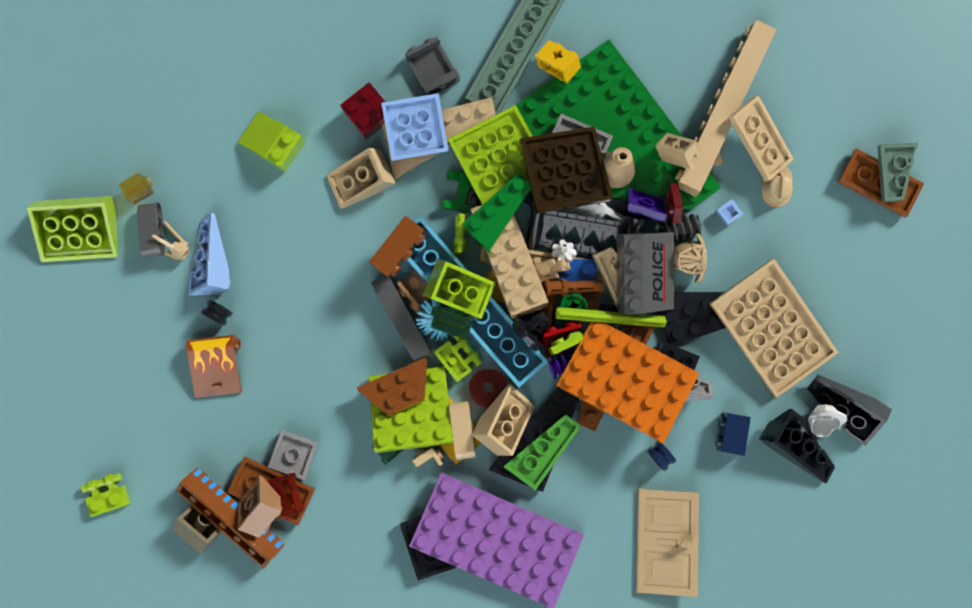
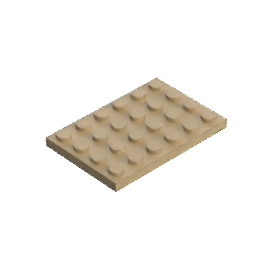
M770 259L709 303L767 388L776 398L839 353L775 259Z

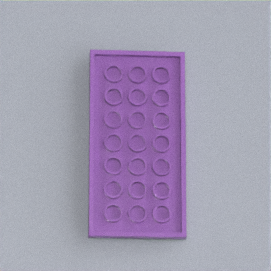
M441 472L409 547L550 608H554L584 534Z

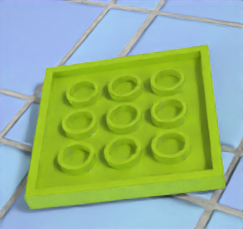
M516 105L448 139L482 205L517 173H520L528 181L519 140L520 138L531 137L532 134Z
M445 366L427 369L425 401L390 417L379 407L371 403L375 453L454 443ZM386 374L368 376L369 382Z

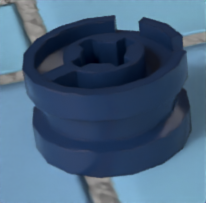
M656 441L654 443L655 446L648 448L646 451L663 471H666L670 464L676 462V459L662 443Z

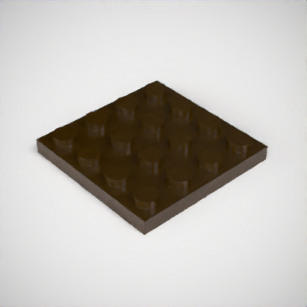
M595 126L520 138L519 143L536 214L609 202L613 199Z

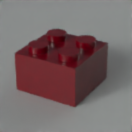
M370 82L340 104L343 113L365 140L383 127L382 125L385 124L381 104L385 100Z

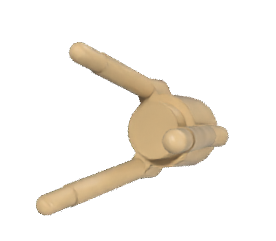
M164 221L163 225L179 243L175 241L173 244H170L155 234L152 235V238L170 248V252L165 251L164 255L172 257L177 261H183L190 252V248L187 247L189 243L184 241Z

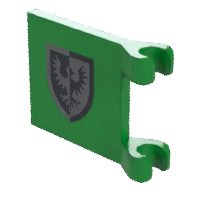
M448 170L446 179L459 181L455 202L442 200L441 208L471 214L472 208L482 205L466 174Z

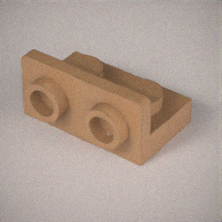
M416 270L401 282H397L399 286L397 291L403 298L407 296L411 300L409 305L415 313L418 310L425 311L421 306V303L426 305L424 300L432 304L430 298L422 296L427 284Z

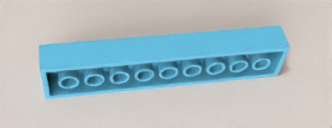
M421 216L418 217L414 222L424 229L425 239L419 246L415 245L411 250L413 254L407 261L424 281L428 283L437 259L447 261L467 270ZM491 296L482 319L447 306L453 312L473 318L469 332L518 388L548 363L539 351H534L527 346L529 343L524 338L521 340L512 327L514 322Z

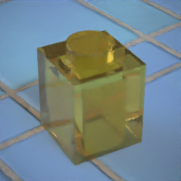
M139 173L118 184L126 199L133 204L154 193L151 188L153 186L151 180Z

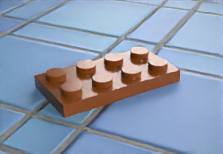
M857 148L853 150L837 182L904 218L909 215L924 185L923 182L909 176L910 179L903 201L882 202L878 159Z
M245 456L227 493L241 499L260 475L281 497L282 512L279 517L299 525L316 488Z

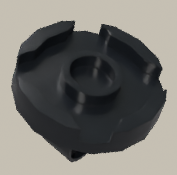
M539 313L529 321L521 316H518L513 321L512 327L521 340L524 338L529 342L527 346L530 349L538 351L544 346L541 334L551 325V321L546 313Z

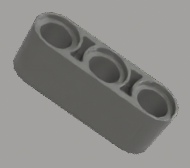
M158 202L138 205L137 214L141 255L143 258L163 256L165 254V245L152 238V235L155 234L164 239L161 205Z

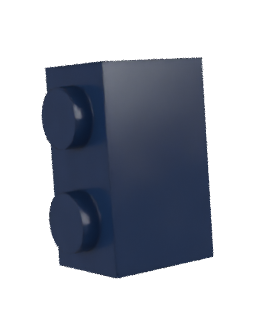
M723 412L718 421L720 433L716 436L715 440L717 451L745 456L751 417Z

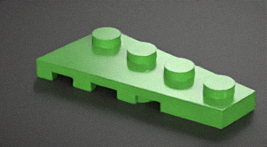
M565 414L503 467L536 490L579 431L581 425Z

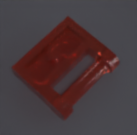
M295 472L266 480L281 497L282 512L278 518L305 511V506L301 503L295 478L297 477ZM284 481L288 482L294 504L292 508H290L283 484Z

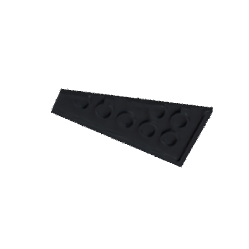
M674 292V309L657 311L659 316H665L667 320L663 329L668 343L677 345L726 328L709 304L724 292Z

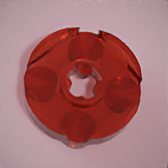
M480 370L470 380L469 391L471 398L478 405L489 407L505 389L507 383L504 376L497 370ZM484 383L493 384L492 393L489 391L487 393L484 392Z

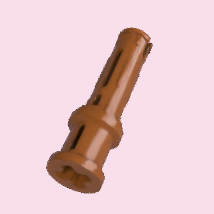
M545 279L543 289L546 297L558 294L566 296L568 293L603 292L604 285L602 279L587 281H567L565 279L549 281Z

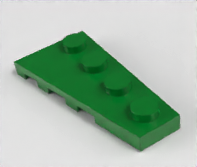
M517 173L462 223V226L488 253H490L507 224L510 223L513 215L531 191L529 182L520 173Z

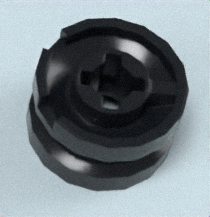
M210 299L207 301V307L201 311L203 315L223 326L226 325L227 318L233 314L226 307Z

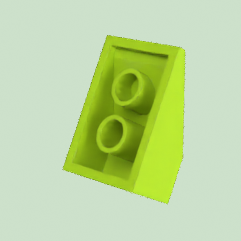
M259 111L238 141L239 144L283 172L287 171L306 142L297 132Z
M437 259L422 296L482 319L496 283L447 261Z

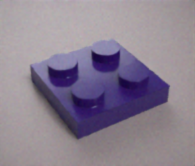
M628 188L626 202L627 210L630 213L647 216L653 221H665L667 216L665 199Z

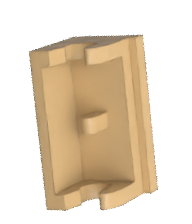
M666 133L655 145L662 161L690 170L694 166L692 155L694 154V157L698 159L700 156L696 146L697 141Z

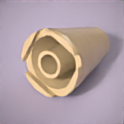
M621 147L602 156L610 188H623L628 185L635 174L634 161L630 150Z

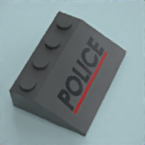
M674 232L617 234V311L623 314H643L674 309Z

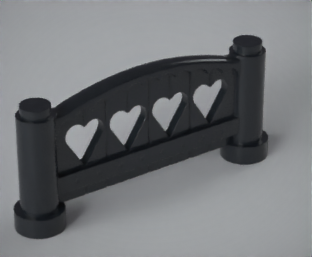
M531 198L529 207L532 209L526 244L527 248L533 250L538 249L540 245L552 250L554 244H559L560 240H565V236L576 227L581 241L579 243L570 241L574 244L573 249L577 253L575 257L594 259L592 255L605 249L602 244L612 233H614L616 240L617 234L640 233L641 227L645 225L646 218L642 215L630 213L626 215V220L623 222L558 210L536 214L533 199ZM555 224H557L562 235L560 240H556L554 237L551 239L546 237V233ZM593 230H595L600 242L598 246L586 245L583 242Z

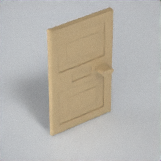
M638 488L636 593L698 597L699 492Z

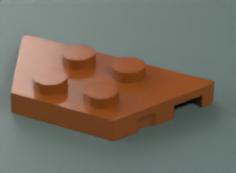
M425 357L357 387V390L390 417L425 401L427 359Z

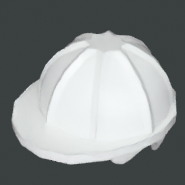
M826 404L818 405L808 416L811 432L818 437H828L835 429L839 430L840 426L847 421L845 414L838 412L834 406Z

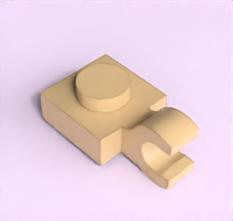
M554 259L535 264L541 284L544 283L545 279L549 281L559 279V272L571 269L569 261L566 262L565 259L557 262Z

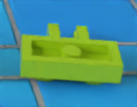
M577 331L569 334L565 341L563 338H560L550 343L552 346L548 349L550 355H555L580 343L583 339V334Z

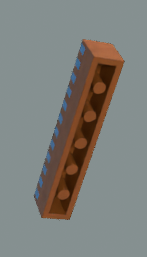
M198 468L186 476L177 487L176 492L261 568L264 569L284 547L281 540L268 530L264 531L260 538L238 530L237 501L225 493L220 485L215 484L205 472Z

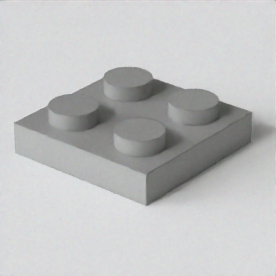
M281 430L268 468L306 480L319 442Z

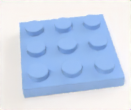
M439 93L381 103L392 161L449 152Z

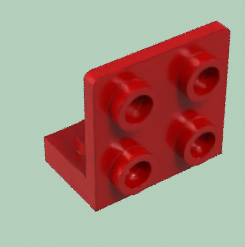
M573 321L562 325V329L557 330L556 326L546 329L544 334L541 335L544 340L543 347L546 357H551L548 350L552 347L550 343L560 338H563L564 341L567 340L569 334L579 332V329L582 327L581 323L576 324ZM579 343L559 353L563 354L566 351H573V349H577Z

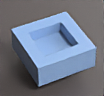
M733 199L715 211L726 226L743 215Z

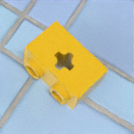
M548 40L535 55L540 69L565 83H568L581 68L579 56L576 52L569 51L561 44L554 43L551 40Z

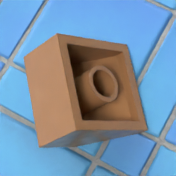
M260 475L238 502V530L260 538L264 531L269 529L272 521L278 518L282 512L281 497Z

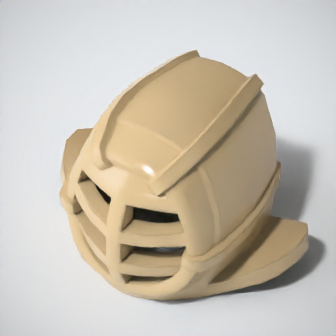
M698 233L696 234L698 241L689 240L674 247V268L691 275L697 274L695 283H699L702 280L707 268L706 245Z

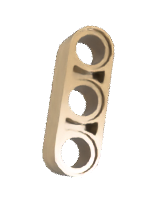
M469 402L449 403L456 460L475 458Z

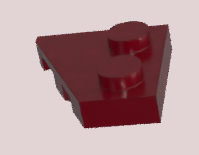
M670 183L669 191H666L665 196L667 215L672 223H681L683 205L678 183Z

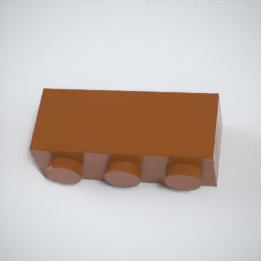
M405 215L370 259L369 263L388 278L391 276L395 277L401 269L400 264L412 256L413 252L411 250L415 245L419 246L425 239L424 229Z

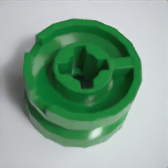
M578 293L566 295L559 307L569 308L574 303L577 309L587 310L588 308L586 299Z

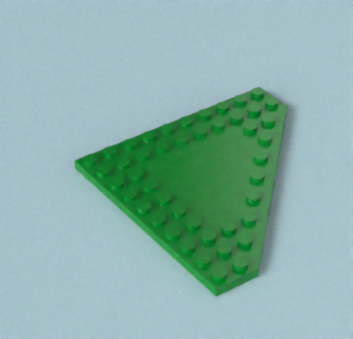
M609 39L580 59L581 68L568 83L555 77L516 104L532 136L552 133L560 114L591 127L595 126L596 129L612 135L613 138L606 153L621 147L627 148L632 153L635 166L634 177L628 185L623 188H610L613 199L626 200L627 190L631 188L665 199L667 207L666 191H669L670 183H677L675 177L680 169L683 170L684 167L662 161L655 145L666 133L683 136ZM710 172L701 192L696 197L680 190L683 210H692L721 188Z

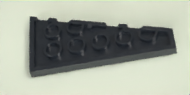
M557 387L527 423L513 456H499L489 470L529 486L503 466L566 414L572 419L579 398ZM552 468L536 490L544 491Z

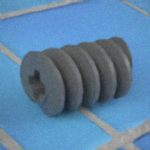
M690 214L689 217L683 215L681 223H672L670 218H668L666 222L659 221V232H674L675 241H678L679 235L685 240L686 234L692 239L694 232L701 235V223L698 215L695 216L694 214Z

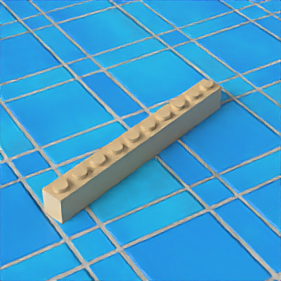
M758 20L752 26L748 25L744 33L746 38L744 41L741 40L736 49L739 53L737 57L734 56L729 64L731 70L729 73H725L721 81L724 85L722 89L718 88L715 93L714 99L716 101L714 105L711 104L706 112L708 118L706 121H702L698 129L701 132L699 137L694 138L697 141L696 146L700 154L699 159L695 158L693 154L692 161L694 166L692 169H680L675 177L680 190L694 197L701 192L732 126L729 117L740 108L777 29Z

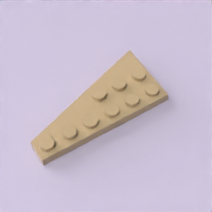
M492 97L442 110L448 147H450L449 138L496 115ZM385 124L382 125L394 180L399 179L406 172L412 171L422 162L428 161L437 155L432 154L392 161Z

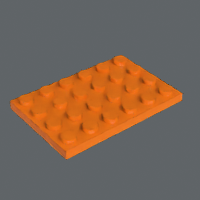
M591 322L562 374L557 387L663 444L700 373L606 323Z

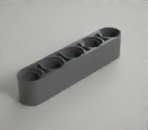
M383 275L371 282L413 361L416 362L425 357L432 356L431 350L391 278Z

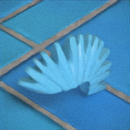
M431 299V304L424 300L426 305L421 303V306L425 311L418 310L417 314L421 315V317L416 318V321H418L416 324L419 325L418 329H421L420 332L424 336L431 332L429 338L432 339L436 335L437 341L439 338L442 341L443 337L445 341L448 340V334L451 338H454L453 333L433 327L435 314L440 306V302Z

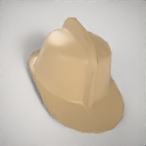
M787 166L770 181H764L762 178V197L769 206L782 207L791 198L793 178Z

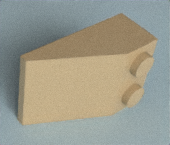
M367 148L326 175L340 209L376 195L395 184L382 150Z
M509 384L479 418L472 436L497 456H513L535 405Z

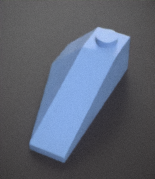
M210 213L201 219L197 238L200 246L193 257V260H196L195 270L190 271L188 295L190 296L219 295L229 290L230 286L229 268L214 213Z

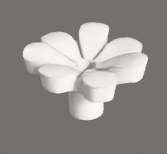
M560 240L559 244L553 245L552 250L554 251L551 255L553 258L558 257L557 261L566 259L567 262H571L573 260L572 256L575 257L577 253L573 249V243Z

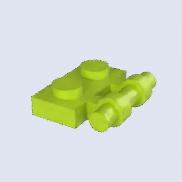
M458 213L455 220L454 255L462 257V253L466 252L464 233H467V230L462 226V223L465 222V214Z
M455 335L454 338L458 342L456 345L453 346L448 340L435 350L434 353L455 381L458 382L472 371L468 366L469 363L473 362L478 367L483 362L478 357L480 356L478 352H474L468 344L467 338ZM461 348L468 355L465 360L458 353V350Z
M111 473L105 475L102 479H93L81 486L83 493L88 491L92 493L91 497L85 498L90 517L131 504L126 486L118 487L116 483L122 480L121 473L114 475ZM107 485L109 491L101 493L100 487Z

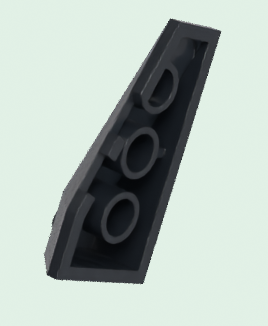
M819 374L816 375L807 388L821 405H832L838 412L846 415L847 421L843 424L844 431L864 446L869 443L887 422L892 411L891 408L877 399Z
M788 409L770 421L759 440L773 451L826 484L835 466L825 450L819 446L815 434H812L809 430L807 421L793 409Z

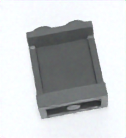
M438 37L434 39L429 38L419 47L414 46L405 53L406 61L425 95L437 94L460 81L459 74L449 61Z

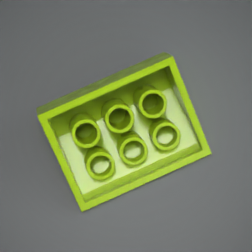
M112 196L35 201L27 207L41 262L118 256L117 220Z

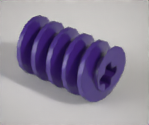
M566 351L565 357L562 353H559L558 360L554 355L551 356V361L547 359L554 380L557 379V373L562 376L573 355L569 351Z

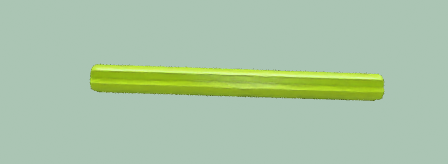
M558 307L555 312L557 319L651 327H665L667 323L665 316L623 314L620 312Z

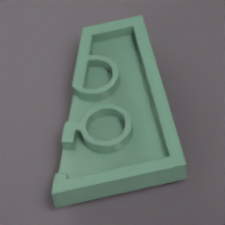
M918 143L880 144L877 146L882 202H901L905 199L910 179L909 173L914 163L913 157Z

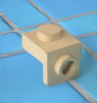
M432 447L427 451L423 448L414 454L416 458L413 462L416 467L432 457L435 458L439 466L444 463L442 461L444 456L439 448L435 450Z

